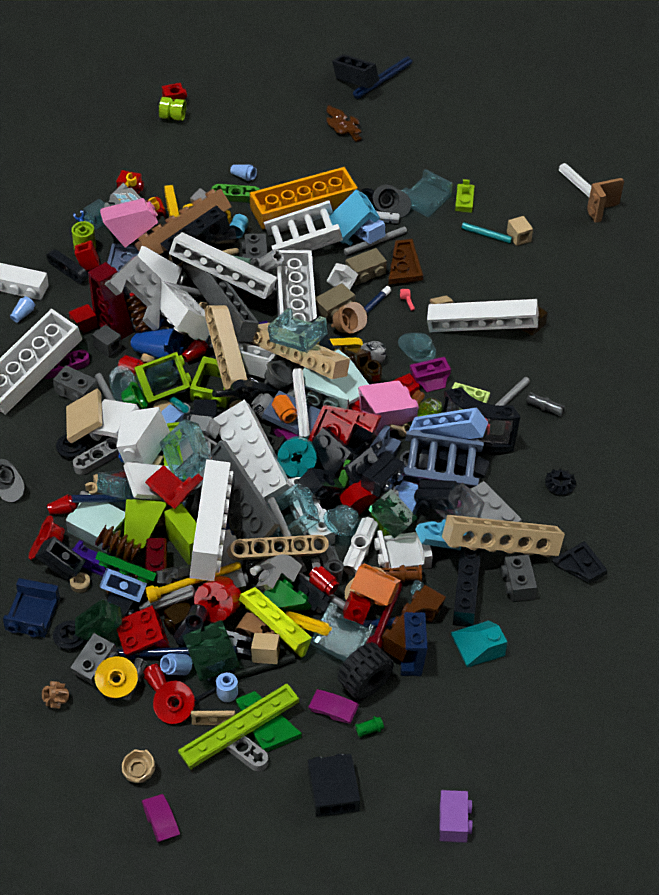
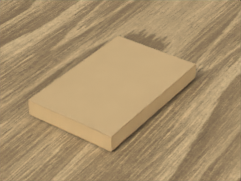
M98 388L66 406L67 440L70 443L77 441L103 425L101 392Z

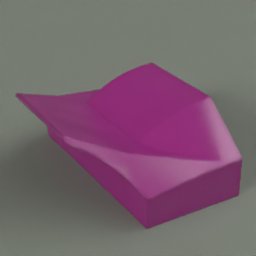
M441 357L410 365V372L415 381L421 384L426 392H431L446 387V381L451 374V368L446 358Z

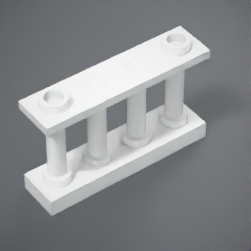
M330 201L265 221L264 225L268 236L273 235L276 244L272 245V249L312 251L342 241L343 238L339 225H332L329 217L333 213ZM323 218L326 228L316 231L313 221ZM306 224L309 234L299 236L296 227ZM290 229L293 239L283 242L280 232Z

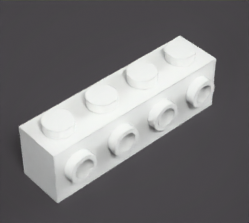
M301 477L290 478L289 481L296 494L285 501L304 536L323 535L327 538L330 545L335 544L336 527L333 523L329 522L328 513L320 506V500L308 497L298 482ZM316 540L314 541L315 549L321 548V543Z

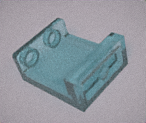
M425 169L422 179L411 189L405 187L402 191L411 199V209L429 217L452 195L453 184Z
M291 308L286 309L268 325L270 342L306 353L328 334L326 318L319 316L313 323L294 318Z
M330 602L320 621L328 623L332 627V631H329L327 636L314 632L310 644L345 661L352 652L366 644L367 639L374 635L372 633L374 625L370 624L366 628L354 621L343 618V615L335 612L338 605Z

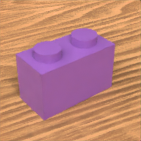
M441 790L440 841L467 842L468 834H472V820H468V814H472V800H468V791Z

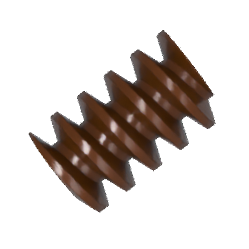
M136 295L127 299L126 304L131 305L128 310L133 312L130 316L132 319H135L133 325L137 326L135 331L138 333L153 331L142 321L147 306Z
M105 525L97 537L95 545L99 546L103 543L102 550L109 548L110 555L116 552L117 558L123 556L124 561L128 562L130 560L131 563L141 548L142 543L134 546V538L127 542V534L121 538V530L113 533L114 526L112 525L109 529H106Z

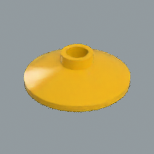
M119 656L105 659L99 664L95 672V683L98 690L110 698L127 696L134 690L138 680L134 664L130 660ZM114 677H120L121 680L118 683L113 682Z

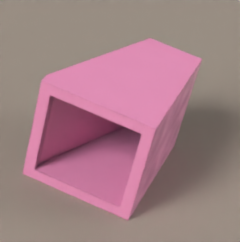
M144 198L105 207L100 210L103 223L125 248L158 223L156 218L158 214L155 211L154 205L150 201L146 202Z
M400 381L358 387L361 412L382 416L375 431L377 436L385 425L402 426L413 421L414 417H418V403L415 399L412 400L406 386L403 387Z

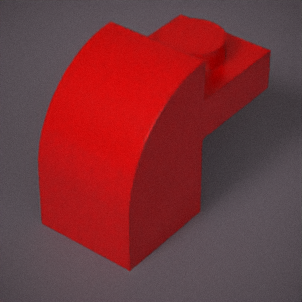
M361 481L349 486L339 496L345 511L360 515L369 505L384 508L387 505L383 498L376 497L370 491L364 489L361 486Z

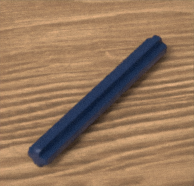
M405 57L379 74L380 81L374 84L373 87L365 88L361 86L353 91L354 97L359 99L412 64L410 57Z

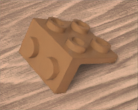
M623 178L592 184L587 210L595 223L602 221L604 208L619 205L624 185Z

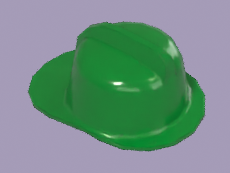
M132 381L122 391V401L137 404L140 410L147 409V400L143 391Z

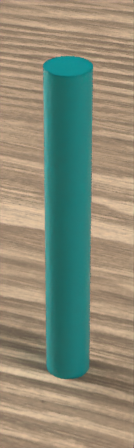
M463 222L461 229L503 242L511 243L512 241L511 236Z
M173 395L168 396L167 400L183 413L189 411V407Z

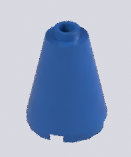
M174 328L136 333L131 338V347L138 353H145L156 359L175 352L180 356L183 354L184 347H181V341H184L182 333H179ZM171 360L166 363L174 364L175 362L174 360Z

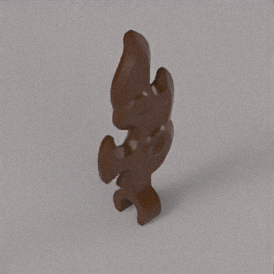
M328 105L327 113L333 117H327L328 125L333 127L337 133H349L355 142L362 140L358 135L361 133V130L355 126L359 125L358 119L350 116V121H345L347 115L342 110Z

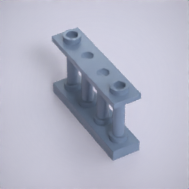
M420 430L407 431L405 441L411 442L408 466L404 467L405 475L402 480L419 483L420 480L457 481L461 490L466 491L478 485L479 478H475L473 472L476 452H482L484 442H480L478 439L466 440L422 433ZM419 443L430 445L427 469L425 470L415 467ZM438 446L449 448L447 468L444 473L434 470ZM457 449L468 450L466 473L463 476L455 475L454 473Z

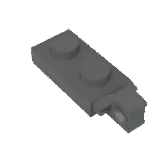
M191 565L157 571V583L170 584L171 581L183 580L184 576L189 578Z

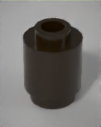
M369 360L363 368V377L369 385L381 383L382 366L376 360Z

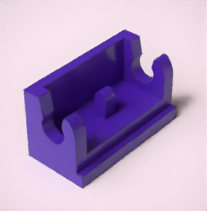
M78 541L73 551L86 560L82 568L103 577L106 567L99 565V560L95 559L98 552L86 548L83 545V541Z

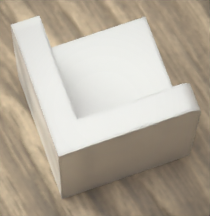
M336 263L327 282L333 287L343 283L350 290L358 274L347 265Z

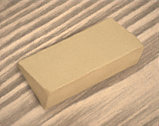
M191 711L192 725H220L235 715V711Z

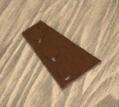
M413 239L395 241L388 284L422 281L423 273Z

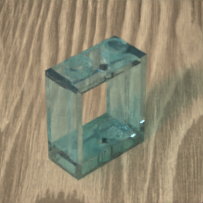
M184 419L160 442L170 471L182 482L189 476L193 478L205 468L206 459L213 460L200 426L196 422ZM187 437L193 454L182 463L176 447Z
M125 470L98 473V493L121 499L134 497Z
M295 484L275 498L280 511L296 500L299 501L303 515L287 526L292 536H300L320 522L318 509L312 499V492L309 488L299 484ZM279 527L271 537H283Z

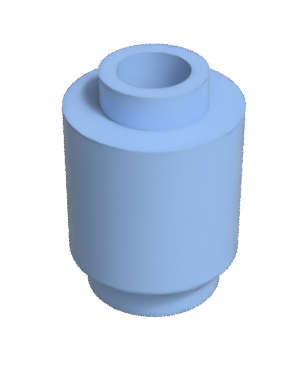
M169 653L161 658L160 668L168 675L185 676L192 669V661L186 654Z
M222 673L216 679L217 696L223 702H232L238 695V681L232 673Z

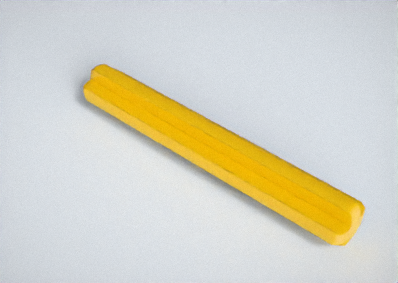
M286 611L285 613L301 628L325 636L329 635V631H332V627L326 622L292 611Z

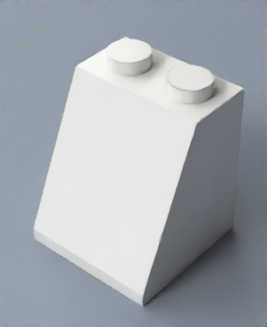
M141 246L138 257L162 281L178 285L183 284L184 276L181 275V267L147 247Z
M155 407L122 412L117 449L124 463L152 464L166 444L171 433L160 408Z

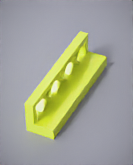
M256 587L241 593L239 600L245 605V608L259 617L275 634H279L280 639L300 657L306 655L312 639L309 634Z

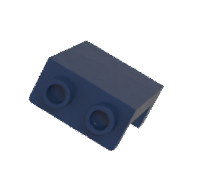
M19 578L16 584L18 592L10 612L3 617L5 630L12 633L19 632L32 637L39 636L45 638L60 599L59 588L57 585Z
M405 612V648L411 651L403 662L400 661L401 676H422L427 653L425 613Z

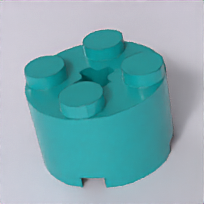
M295 436L287 439L278 451L277 460L288 476L302 477L310 468L315 467L317 451L312 441L304 437ZM295 452L298 455H302L300 461L293 459Z

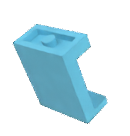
M357 189L329 216L332 225H339L343 238L340 242L343 244L347 243L350 246L353 244L350 237L366 221L370 219L376 223L380 219L368 197Z

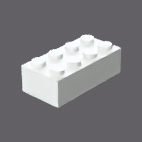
M161 280L160 314L168 318L167 321L174 325V329L179 333L183 334L186 332L195 340L199 338L206 341L210 334L205 318V310L189 293Z

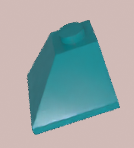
M491 621L451 632V636L466 667L490 661L506 654L507 640L500 626Z

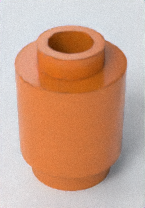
M278 395L273 399L272 408L281 421L291 423L297 418V409L287 395Z

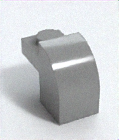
M285 554L266 558L259 565L264 571L260 574L256 587L260 591L273 589L278 579L281 581L285 579L289 583L294 582L302 565L291 556Z

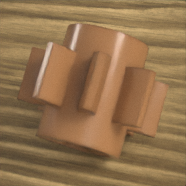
M50 681V686L44 687L42 699L46 702V706L60 708L61 704L67 702L69 692L67 688H64L65 684Z

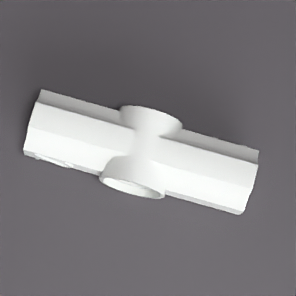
M362 518L356 534L351 539L350 548L343 562V571L346 574L356 575L359 566L362 565L365 557L368 555L370 544L378 528V523L373 518Z

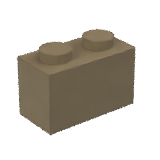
M377 248L346 259V265L358 274L354 281V284L358 285L386 274L387 261Z
M341 283L315 298L316 313L328 323L333 320L334 313L341 306L355 302V294Z

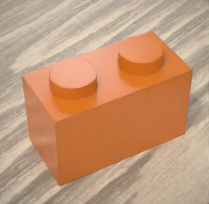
M364 563L359 566L350 589L354 590V593L360 597L365 598L367 596L373 599V602L379 606H387L392 603L401 580Z

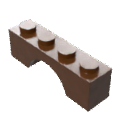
M426 585L420 591L416 590L411 599V604L406 603L401 612V617L397 616L392 623V629H387L383 634L382 650L403 662L411 651L405 648L404 613H425L426 621L432 622L441 611L446 597Z

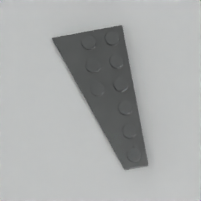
M220 440L211 451L210 458L215 461L230 462L229 471H233L232 483H228L231 485L230 498H226L229 499L228 513L226 514L230 530L234 531L237 540L270 538L281 525L228 443ZM254 544V550L258 552L262 547L259 544ZM239 545L235 547L242 554V548ZM252 559L243 560L242 566H247Z

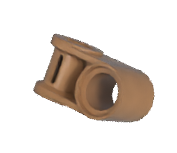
M250 612L245 613L235 628L236 633L252 638L255 633L275 634L271 628L269 631V626L259 617Z

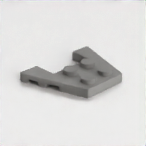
M135 256L119 272L115 273L105 285L115 295L122 293L124 285L147 306L142 321L154 331L159 329L161 278L138 256Z

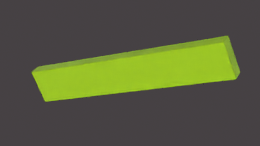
M285 684L180 748L178 753L191 770L299 703V698L291 687Z

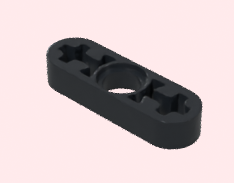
M53 249L46 254L48 262L75 282L81 284L88 279V274L82 266L58 250Z
M243 379L237 380L231 385L234 396L245 400L253 401L261 393H268L274 398L278 393L277 389L269 384Z

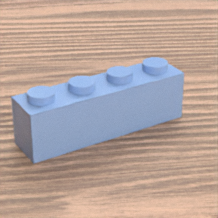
M477 408L414 417L409 431L420 430L422 433L466 440L483 437L488 421Z

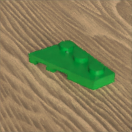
M98 551L95 558L99 560V565L109 569L111 565L119 568V573L127 576L133 573L138 575L137 580L148 584L150 580L155 581L157 576L155 572L110 556L102 551Z
M254 691L235 699L236 705L241 712L262 699V697ZM281 714L251 732L257 745L266 753L302 738V733Z

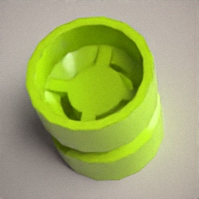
M162 97L159 104V117L165 119L172 117L173 120L183 121L186 114V100L175 99L173 101L171 98Z
M86 221L74 224L72 227L74 250L75 245L92 240L96 249L93 224Z

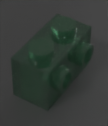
M389 489L368 508L393 538H396L417 519L392 489Z
M103 599L99 600L75 618V635L89 641L93 633L104 638L122 625L121 607Z

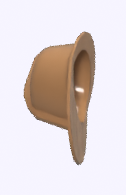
M357 302L341 306L333 315L331 327H335L340 333L349 334L363 329L367 323V314L364 307Z

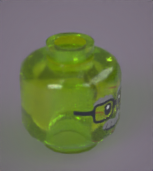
M434 398L424 400L418 404V417L441 413L442 404Z

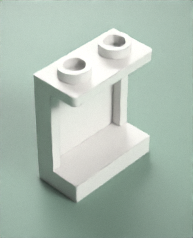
M104 399L102 402L103 425L90 432L89 435L96 441H99L103 435L118 439L122 412L140 410L137 404Z
M382 530L377 531V538H374L375 550H379L380 553L378 554L379 566L383 568H399L401 565H405V567H418V565H422V569L432 567L433 555L431 547L421 543L417 532L383 536Z

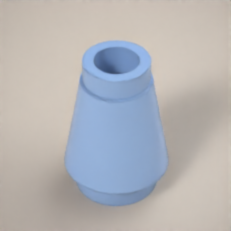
M233 164L231 174L250 181L255 179L257 169L253 165Z
M27 296L20 298L10 318L18 323L33 312L35 307L33 300Z

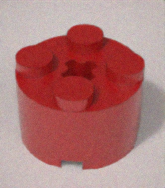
M216 576L214 581H207L197 589L194 596V605L200 604L206 608L207 617L205 620L209 622L224 621L239 608L241 604L239 600L241 591L230 578Z

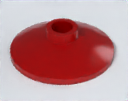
M169 681L163 684L156 691L153 699L156 715L160 720L168 724L184 722L191 715L195 705L192 690L186 684L179 681ZM178 699L179 705L175 707L174 701Z

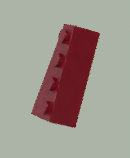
M104 262L88 272L92 307L97 317L98 327L108 326L120 334L122 340L134 332L123 291L115 295L105 285L118 271L115 267H111L107 262Z

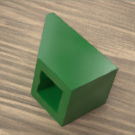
M278 579L273 589L266 590L263 593L284 613L286 611L309 610L312 607L307 601L309 597L300 590L296 593L292 590L294 586L285 579L283 581Z

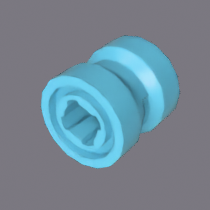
M242 214L234 215L232 222L229 224L230 229L235 228L237 238L243 236L245 229L249 225L248 218Z

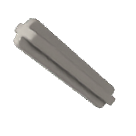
M192 585L162 595L156 602H143L139 609L142 610L153 605L155 610H159L194 597L196 591Z

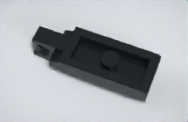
M299 573L294 582H291L294 586L292 590L296 593L300 590L309 597L307 601L312 606L310 609L320 614L325 611L327 614L334 616L338 609L329 603L331 598L326 593L319 590Z

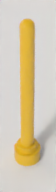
M234 562L220 567V573H215V577L239 570L242 565L240 562ZM189 577L159 588L158 586L154 587L151 585L145 587L149 603L158 601L161 595L206 580Z

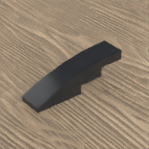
M419 443L417 454H427L429 456L430 445ZM438 446L436 466L447 467L448 447ZM457 449L454 467L455 474L465 475L468 459L467 451ZM476 455L473 476L484 478L490 461Z

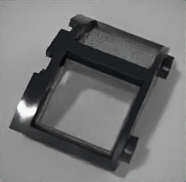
M462 387L444 391L441 413L477 408L488 421V425L483 437L475 439L484 442L483 448L490 449L489 452L504 453L514 451L521 417L513 405L499 406L481 402L470 396Z

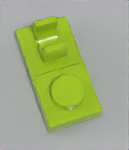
M463 179V184H458L455 211L472 213L474 185H469L470 180Z

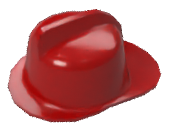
M49 515L44 520L39 535L29 552V559L35 557L45 540L56 537L62 542L65 529L53 522V516Z

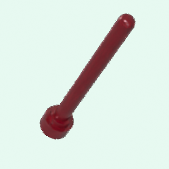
M401 582L392 603L385 606L374 635L367 639L366 644L373 642L382 649V635L402 588Z

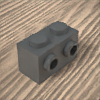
M266 233L245 234V241H242V252H246V254H242V257L252 260L253 258H261L266 255Z
M67 365L53 379L55 392L74 402L98 388L97 379Z
M529 555L505 557L504 565L501 566V575L503 578H506L505 591L506 594H510L511 602L535 599L537 584Z
M93 633L70 668L75 676L96 687L95 672L97 667L105 659L118 656L119 651L115 644Z

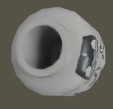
M371 341L364 343L360 347L361 349L371 351V360H376L380 364L385 360L386 349L381 342Z
M261 393L252 401V409L262 421H268L263 419L262 415L273 400V397L268 393Z

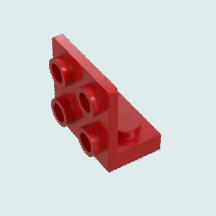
M162 466L145 483L153 492H156L163 498L168 505L176 509L192 494L202 482L203 477L200 474L195 475L193 478L189 476L183 483L167 467Z
M153 605L115 621L126 656H130L153 645L160 648H170L161 618Z

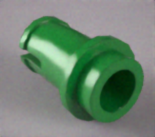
M373 716V719L355 724L359 738L376 731L380 733L384 729V724L380 716L377 718Z

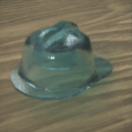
M406 333L398 340V346L416 362L420 363L435 358L436 349L430 336L425 333Z
M171 361L149 368L145 373L152 392L171 386L179 379V373L173 367ZM136 378L135 382L141 388L139 380Z
M124 366L115 367L109 375V384L113 396L119 402H123L121 393L132 381L138 386L140 384L137 375Z
M339 505L334 509H329L323 516L327 528L337 535L354 536L360 524L358 512L348 505Z

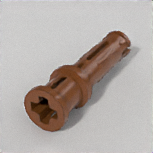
M401 565L399 568H381L386 574L401 580L402 583H405V581H418L422 583V565H418V567H405V565Z

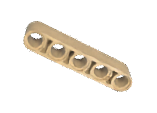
M208 305L205 309V318L224 388L231 390V385L235 381L240 379L247 380L234 327L227 306Z
M323 535L238 539L228 546L227 553L233 560L266 559L281 554L291 557L316 556L328 549L329 542ZM315 540L321 543V550L315 549ZM295 541L301 544V551H297L294 548ZM274 543H279L282 546L281 552H277L274 549ZM254 544L261 545V554L255 552ZM234 545H239L242 548L241 555L234 552Z

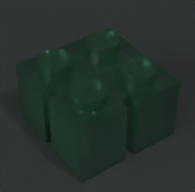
M222 620L205 626V631L201 632L200 629L182 635L199 681L239 666L237 655Z

